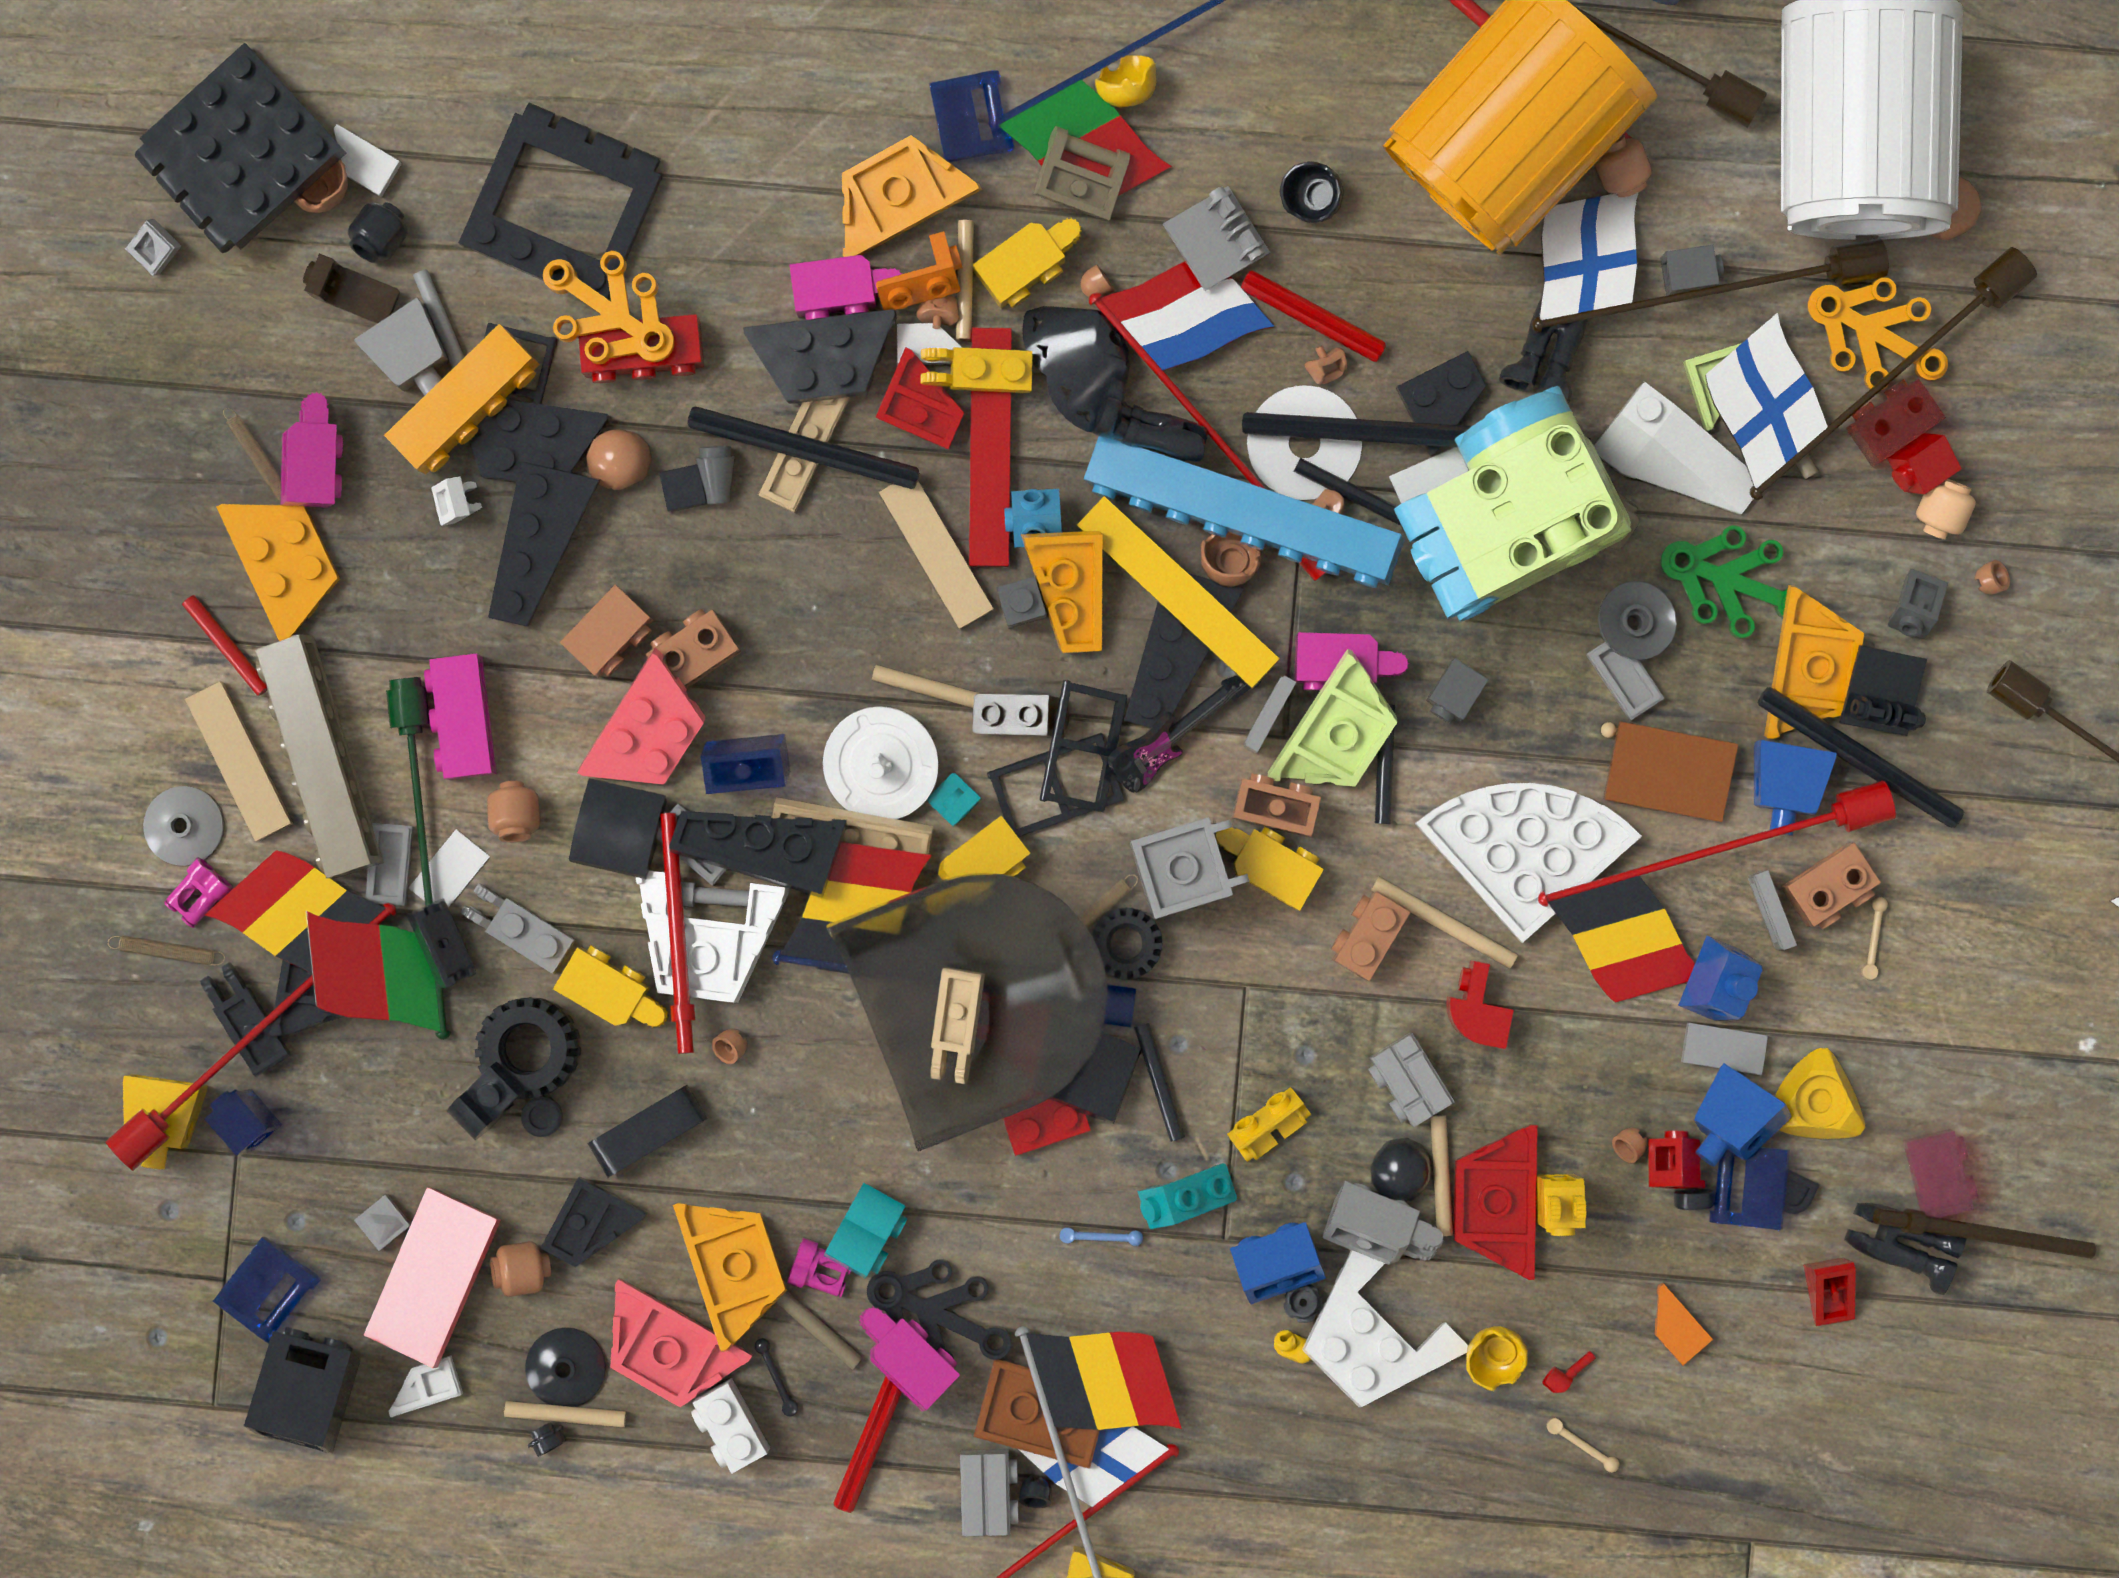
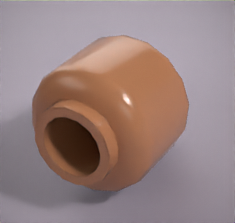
M1624 135L1594 164L1603 188L1609 193L1617 194L1618 197H1629L1645 189L1647 186L1646 181L1652 174V167L1643 144L1637 139H1625Z
M520 781L501 783L500 789L493 791L487 797L489 830L499 836V840L503 842L514 843L530 839L531 834L538 830L540 825L538 794L532 789L524 787V783Z
M532 1241L503 1245L497 1250L496 1257L490 1258L493 1286L495 1289H501L507 1297L538 1293L543 1288L544 1278L551 1277L548 1253L541 1254L536 1243Z

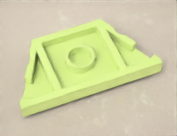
M1346 650L1269 769L1268 777L1274 778V781H1280L1281 778L1305 779V783L1322 784L1324 782H1332L1335 785L1355 787L1397 724V716L1352 650Z

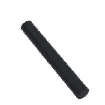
M1301 457L1298 460L1293 472L1329 490L1340 493L1344 498L1398 525L1401 524L1394 511L1397 507L1396 505Z
M1389 704L1395 713V705ZM1394 728L1377 753L1375 824H1391Z
M1146 1023L1134 1027L1169 1140L1172 1142L1185 1138L1150 1024Z

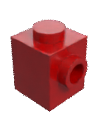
M1923 433L1887 458L1893 469L1892 477L1894 482L1900 489L1908 493L1925 495L1962 469L1946 436L1940 434Z

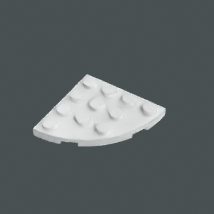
M1508 783L1470 791L1448 800L1431 810L1415 823L1521 943L1556 914L1549 904L1548 907L1539 904L1538 896L1542 891L1546 895L1591 882L1642 837L1627 821L1608 807L1577 794V792L1536 783Z

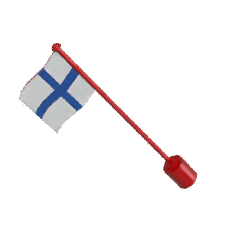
M1134 1426L1100 1430L1090 1469L1067 1463L1077 1498L1091 1506L1082 1513L1084 1521L1174 1455L1177 1458L1179 1455L1178 1446L1170 1443L1166 1447ZM1020 1450L1055 1484L1067 1491L1058 1460ZM1073 1519L996 1578L1011 1577L1078 1527L1076 1519Z

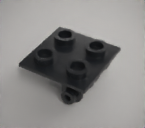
M1859 645L1839 723L1904 736L1908 735L1909 730L1914 731L1917 728H1922L1926 722V715L1915 705L1927 659Z

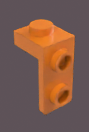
M944 231L929 235L937 265L876 282L883 310L904 309L911 305L961 292L955 270L963 268L956 245L948 246Z

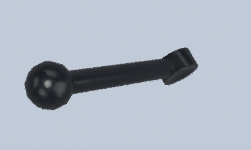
M760 1338L755 1342L754 1348L756 1352L762 1354L783 1401L782 1412L786 1416H794L798 1411V1404L796 1401L791 1400L769 1353V1341Z

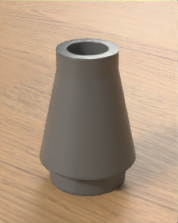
M731 446L700 447V457L696 458L706 493L707 504L731 502L730 490L735 455H731Z

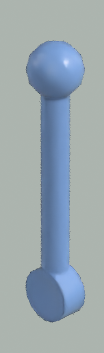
M1065 1227L1060 1232V1239L1064 1243H1071L1074 1240L1129 1242L1132 1246H1139L1143 1242V1235L1136 1230L1129 1234L1075 1232L1074 1229Z

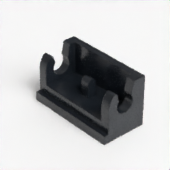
M444 898L406 914L439 988H448L456 984V981L476 974V969Z

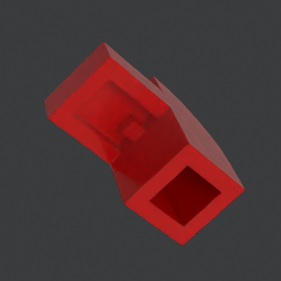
M1470 960L1469 968L1462 967L1459 978L1458 990L1464 992L1463 999L1447 996L1446 1009L1448 1018L1455 1030L1464 1038L1478 1044L1506 1049L1514 1010L1482 1004L1490 964Z

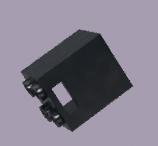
M286 1327L284 1334L273 1331L244 1427L255 1434L333 1454L361 1360L352 1353L353 1348L348 1347V1343L325 1337L323 1344L313 1342L314 1338L310 1337L309 1333ZM289 1350L327 1360L325 1370L288 1361Z

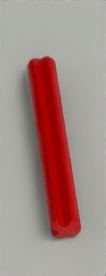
M1250 270L1242 282L1241 288L1244 292L1373 362H1377L1386 348V343L1254 270Z
M886 1376L834 1500V1506L844 1512L852 1513L855 1509L902 1394Z

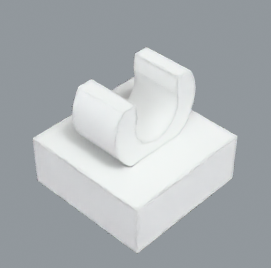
M459 476L445 479L431 487L441 526L455 524L482 508L481 503L469 504L466 501L465 492L477 488L475 482H465L462 484L461 477Z

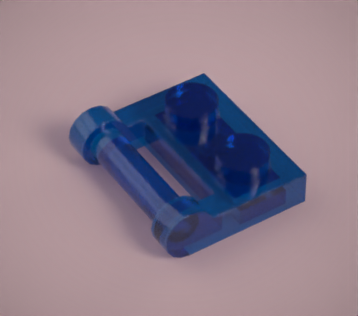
M986 71L929 83L944 159L949 163L990 154L1007 153L1015 149L1013 138L997 126L1005 122L998 85L1001 84L999 71ZM983 89L993 139L981 141L971 90Z
M1760 1147L1746 1160L1741 1213L1730 1211L1735 1157L1738 1156L1727 1150L1718 1162L1714 1210H1710L1709 1222L1783 1230L1790 1150Z
M264 1236L258 1241L213 1302L263 1341L269 1343L272 1332H278L277 1330L309 1289L314 1290L321 1279L312 1270L300 1264ZM286 1273H289L296 1281L266 1320H261L255 1315Z

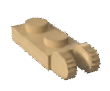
M945 967L942 970L931 1048H934L931 1067V1078L941 1080L947 1066V1051L958 1052L955 1081L961 1084L967 1083L972 1061L971 1054L974 1053L984 973Z

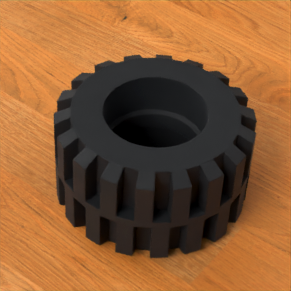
M520 998L499 1005L493 1009V1013L490 1016H486L481 1023L483 1027L481 1031L477 1032L475 1039L478 1041V1048L475 1049V1058L479 1057L481 1065L478 1068L481 1074L497 1061L524 1089L517 1099L537 1098L556 1091L557 1088L563 1086L569 1080L571 1073L575 1072L578 1065L576 1063L577 1057L581 1055V1047H578L580 1035L579 1031L575 1030L572 1024L574 1023L570 1015H566L562 1011L563 1008L559 1005L552 1004L542 998ZM523 1024H532L540 1027L550 1041L551 1051L547 1063L542 1068L533 1072L517 1069L510 1062L506 1052V1042L509 1034L513 1029Z

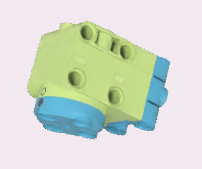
M1560 386L1549 388L1519 401L1510 402L1487 414L1483 420L1455 438V442L1469 471L1425 494L1405 501L1394 509L1409 542H1415L1412 545L1411 554L1420 573L1426 581L1434 583L1431 586L1447 619L1457 616L1459 622L1479 615L1492 607V605L1567 567L1574 566L1593 557L1599 551L1621 541L1631 532L1629 515L1594 445L1584 436Z

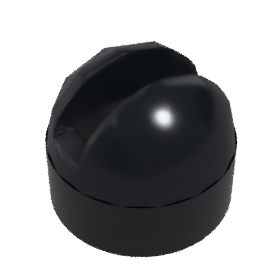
M1032 1475L1023 1481L1019 1496V1502L1022 1505L1032 1508H1045L1051 1505L1052 1487L1045 1477L1040 1476L1039 1482H1036Z

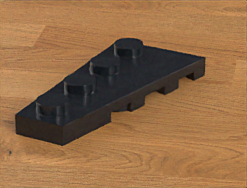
M521 462L488 618L526 627L530 625L551 582V578L560 560H562L577 525H579L601 479L529 462Z
M1188 573L1231 613L1244 590L1243 588L1221 586L1210 579ZM1159 602L1156 606L1124 719L1125 722L1150 729L1165 713L1171 712L1173 714L1209 651L1205 644Z
M681 811L669 845V851L823 898L847 827V820L832 819V821H820L803 817L782 819L766 815L745 817L734 816L728 813Z

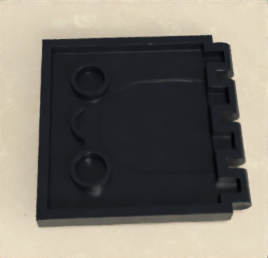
M243 43L139 138L144 144L135 152V158L152 176H157L156 181L175 202H181L180 208L199 229H205L204 234L221 253H226L235 245L240 250L244 248L347 153L246 43Z

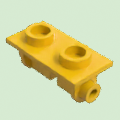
M1290 1087L1284 1092L1274 1094L1269 1098L1266 1105L1252 1116L1240 1119L1235 1124L1234 1129L1227 1133V1136L1247 1162L1252 1158L1257 1161L1261 1156L1278 1145L1271 1132L1278 1129L1284 1139H1286L1296 1130L1307 1124L1305 1119L1311 1116V1113Z

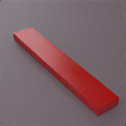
M972 328V348L1012 350V328ZM971 390L969 567H1009V532L1005 530L1004 508H1010L1011 392Z

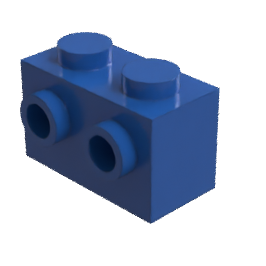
M1306 1222L1282 1225L1275 1233L1263 1237H1247L1241 1240L1238 1246L1230 1248L1243 1290L1250 1305L1326 1279Z

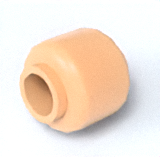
M1947 479L1923 495L1916 511L1917 518L1926 524L1923 531L1946 540L1948 533L1954 535L1963 533L1976 505L1975 499L1970 495L1971 488Z

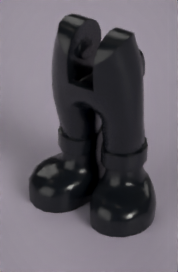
M1541 298L1532 317L1526 343L1521 351L1523 357L1517 363L1504 367L1499 381L1503 385L1517 391L1529 392L1533 390L1538 377L1540 363L1543 362L1548 344L1553 333L1557 334V339L1553 352L1550 354L1547 362L1548 368L1539 383L1536 393L1560 386L1569 404L1572 390L1566 381V372H1569L1571 369L1572 359L1581 343L1588 319L1542 328L1541 333L1535 332L1532 328V321L1540 316Z
M1112 377L1102 400L1093 434L1105 439L1122 440L1121 443L1129 446L1133 444L1158 450L1183 462L1185 460L1192 462L1202 460L1208 435L1206 427L1171 414L1147 411L1135 404L1131 407L1125 401V383L1121 379Z
M1857 1203L1853 1214L1874 1223L1873 1214L1876 1208L1900 1210L1874 1203ZM1880 1224L1875 1238L1870 1237L1867 1233L1847 1230L1844 1241L1853 1248L1886 1264L1906 1268L1919 1275L1923 1272L1930 1279L1929 1286L1931 1291L1940 1295H1944L1947 1292L1957 1270V1263L1929 1255L1928 1252L1921 1249L1912 1248L1897 1241V1238L1902 1237L1915 1241L1928 1248L1934 1247L1944 1254L1957 1259L1961 1257L1967 1240L1966 1238L1923 1232L1921 1235L1904 1233L1901 1228Z

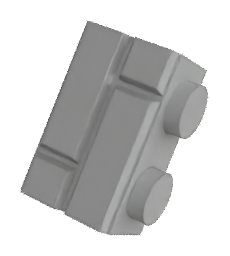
M1413 1033L1404 1035L1369 1057L1373 1066L1368 1068V1071L1379 1089L1385 1086L1388 1087L1395 1099L1389 1105L1401 1124L1408 1120L1410 1125L1415 1127L1454 1103L1453 1098Z
M1009 1449L962 1450L960 1452L962 1536L1010 1535L1011 1524H1019L1018 1500H1010V1484H1017V1459H1009Z

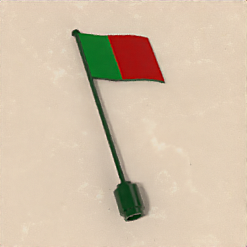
M421 677L389 680L390 690H386L390 729L398 728L399 736L407 735L426 906L433 903L415 734L423 733L422 726L430 725L426 687H422ZM306 911L317 1008L351 1018L400 1021L437 1031L435 1035L441 1040L449 1038L451 1031H447L443 989L438 987L414 932L388 925L340 922Z

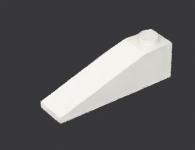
M1646 382L1636 389L1594 445L1600 459L1621 475L1633 479L1637 478L1657 485L1659 488L1681 493L1695 498L1697 501L1739 515L1745 511L1753 500L1749 494L1753 483L1746 465L1679 407Z

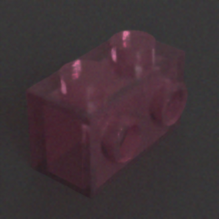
M1947 1129L1902 1140L1920 1211H1924L1926 1216L1941 1218L1974 1210L1972 1200L1978 1199V1194L1973 1176L1965 1175L1962 1161L1968 1160V1153L1962 1136L1956 1137L1955 1131Z

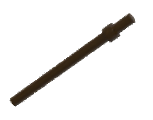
M1876 1208L1873 1214L1875 1224L1898 1227L1904 1233L1921 1235L1923 1232L2090 1259L2096 1253V1246L2091 1242L1926 1216L1925 1212L1907 1208L1901 1212Z

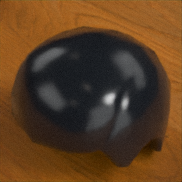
M1308 161L1294 165L1283 176L1279 193L1287 213L1304 222L1316 224L1317 222L1331 219L1341 208L1344 189L1339 175L1333 169L1319 162Z
M1409 1138L1387 1141L1376 1153L1370 1166L1371 1183L1378 1193L1389 1199L1402 1200L1404 1202L1412 1201L1419 1197L1427 1188L1432 1174L1430 1155L1420 1143Z

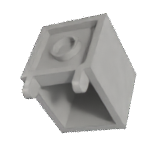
M1208 817L1130 842L1153 919L1232 896L1231 887L1250 882L1248 874L1228 879L1214 833L1233 827L1231 819L1211 825Z

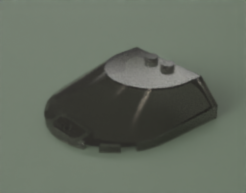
M971 873L955 876L830 923L826 927L846 964L901 1099L917 1151L932 1147L1046 1101L1074 1079L1075 1074L1082 1068L1087 1059L1091 1057L1103 1029L1107 1004V981L1099 949L1091 933L1078 915L1060 898L1035 883L1018 877L995 873ZM945 967L985 974L974 1053L971 1054L972 1061L966 1084L956 1083L955 1081L958 1052L947 1051L946 1072L941 1080L931 1078L934 1048H931L941 973Z

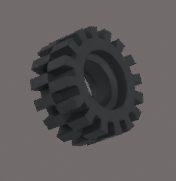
M1127 907L1112 910L1100 918L1092 931L1090 943L1093 958L1101 970L1112 977L1125 980L1139 978L1152 970L1160 958L1163 945L1162 935L1156 922L1145 912ZM1132 928L1139 933L1142 939V948L1137 956L1131 959H1121L1113 953L1110 943L1113 934L1117 930Z

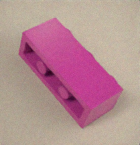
M476 653L429 659L430 669L424 671L427 693H433L435 709L429 710V720L432 732H438L440 748L434 749V761L437 772H443V778L447 780L497 774L483 656Z

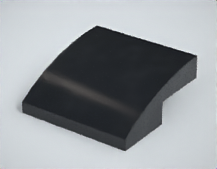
M589 778L575 826L569 861L647 879L657 847L656 836L661 823L660 814L664 813L667 804L666 795Z
M1063 1018L1035 1088V1093L1037 1096L1074 1107L1079 1113L1114 1124L1142 1050L1107 1033Z

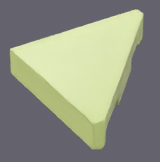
M1741 344L1683 362L1702 425L1706 432L1713 429L1719 413L1714 407L1705 375Z

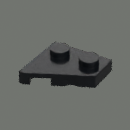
M1469 351L1398 385L1396 390L1413 422L1457 425L1486 385ZM1425 445L1430 456L1436 454L1441 447Z
M578 1177L540 1249L577 1267L643 1220L648 1212L590 1181Z

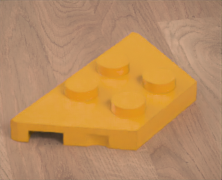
M912 135L842 173V193L844 194L842 217L843 224L845 225L843 257L862 256L981 191L980 184Z
M221 504L216 506L278 640L281 641L293 637L303 622L310 618L318 608L322 598L329 594L340 580L307 507Z
M1788 585L1772 688L1821 719L1841 716L1859 645H1863L1864 633L1796 586ZM1768 712L1764 733L1766 738L1774 739L1780 737L1779 734L1795 729Z
M677 1203L673 1207L720 1351H729L787 1291L763 1216L760 1213L739 1212L722 1208H707Z

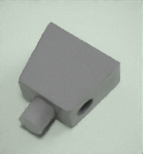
M415 298L354 339L356 344L403 392L417 384L425 396L442 380L436 370L449 362L428 310L418 298Z

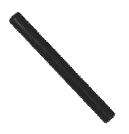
M696 406L692 407L688 416L687 425L691 429L909 489H914L918 482L920 473L919 469L915 466Z
M1246 412L1242 417V432L1245 434L1458 447L1455 438L1472 427Z
M1767 687L1760 695L1757 702L1760 707L1830 752L1837 753L1838 757L1877 782L1884 780L1891 791L1947 827L1955 828L1960 823L1964 815L1963 809L1771 687Z

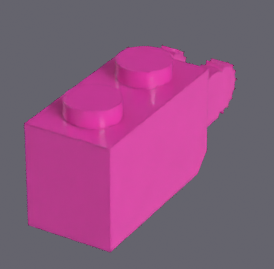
M861 255L789 264L795 311L798 318L805 317L806 320L829 317L830 313L845 312V315L869 312L868 308L877 307L876 299H879L876 282L903 274L900 273V270H896V268L891 269V267L889 270L886 268L872 270L870 262Z
M312 392L311 395H307V398H303V401L300 402L299 422L294 423L282 434L280 505L329 508L335 504V498L341 497L342 477L339 474H335L336 459H341L343 438L342 435H336L337 424H328L327 405L329 404H327L328 399L322 393Z
M1301 632L1296 634L1294 681L1296 683H1303V690L1320 691L1347 649L1354 652L1374 684L1377 683V677H1399L1408 669L1407 665L1409 663L1405 657L1406 655H1403L1402 652L1398 653V651L1396 653H1393V651H1378V642L1370 634Z
M874 1307L861 1312L862 1315L859 1316L860 1320H858L860 1322L859 1326L876 1343L870 1349V1361L922 1412L926 1411L960 1376L954 1369L957 1366V1362L941 1347L935 1351L925 1341L929 1336L927 1332L913 1319L907 1323L902 1318L895 1323L886 1313L883 1314L882 1310Z

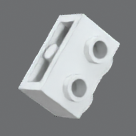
M732 1378L694 1400L695 1410L691 1411L692 1417L702 1433L708 1430L715 1445L711 1446V1451L721 1468L727 1466L731 1474L768 1453L770 1446Z

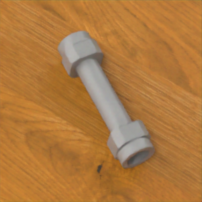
M681 882L683 906L694 907L695 903L748 907L749 891L703 888L696 887V883Z

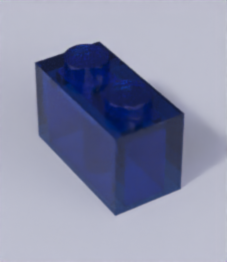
M785 734L707 741L700 756L706 794L785 787L791 772Z
M235 1089L231 1093L229 1091L224 1092L210 1104L209 1107L213 1112L205 1118L206 1122L236 1156L252 1152L282 1126V1123L252 1089L243 1091Z

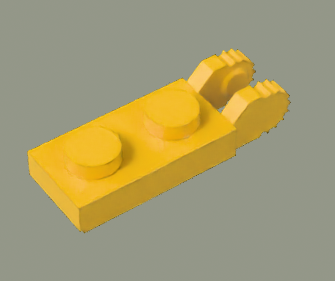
M953 347L952 349H921V359L929 362H951V374L938 372L922 373L920 383L923 385L950 386L952 390L1030 393L1032 391V351Z

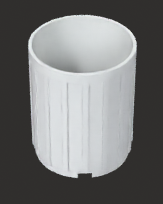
M1798 0L1782 9L1781 213L1787 217L1788 231L1802 236L1824 239L1855 240L1856 235H1878V238L1885 240L1927 236L1950 229L1952 213L1958 211L1963 28V6L1960 2L1956 0Z

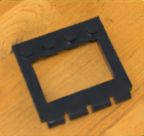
M529 102L523 115L515 112L458 243L465 248L544 281L543 271L548 263L557 259L565 260L576 270L579 280L609 300L611 296L608 276L602 270L600 260L495 215L524 148L528 143L633 188L606 252H619L626 261L661 182V174L656 173L661 158L634 147L629 159L626 160L624 156L628 144L600 132L596 134L592 145L588 144L587 142L592 131L591 128L562 116L556 129H553L551 126L555 113ZM616 258L611 259L607 264L608 270L617 269L620 265V260ZM564 269L555 270L552 274V279L555 281L561 280L565 274Z

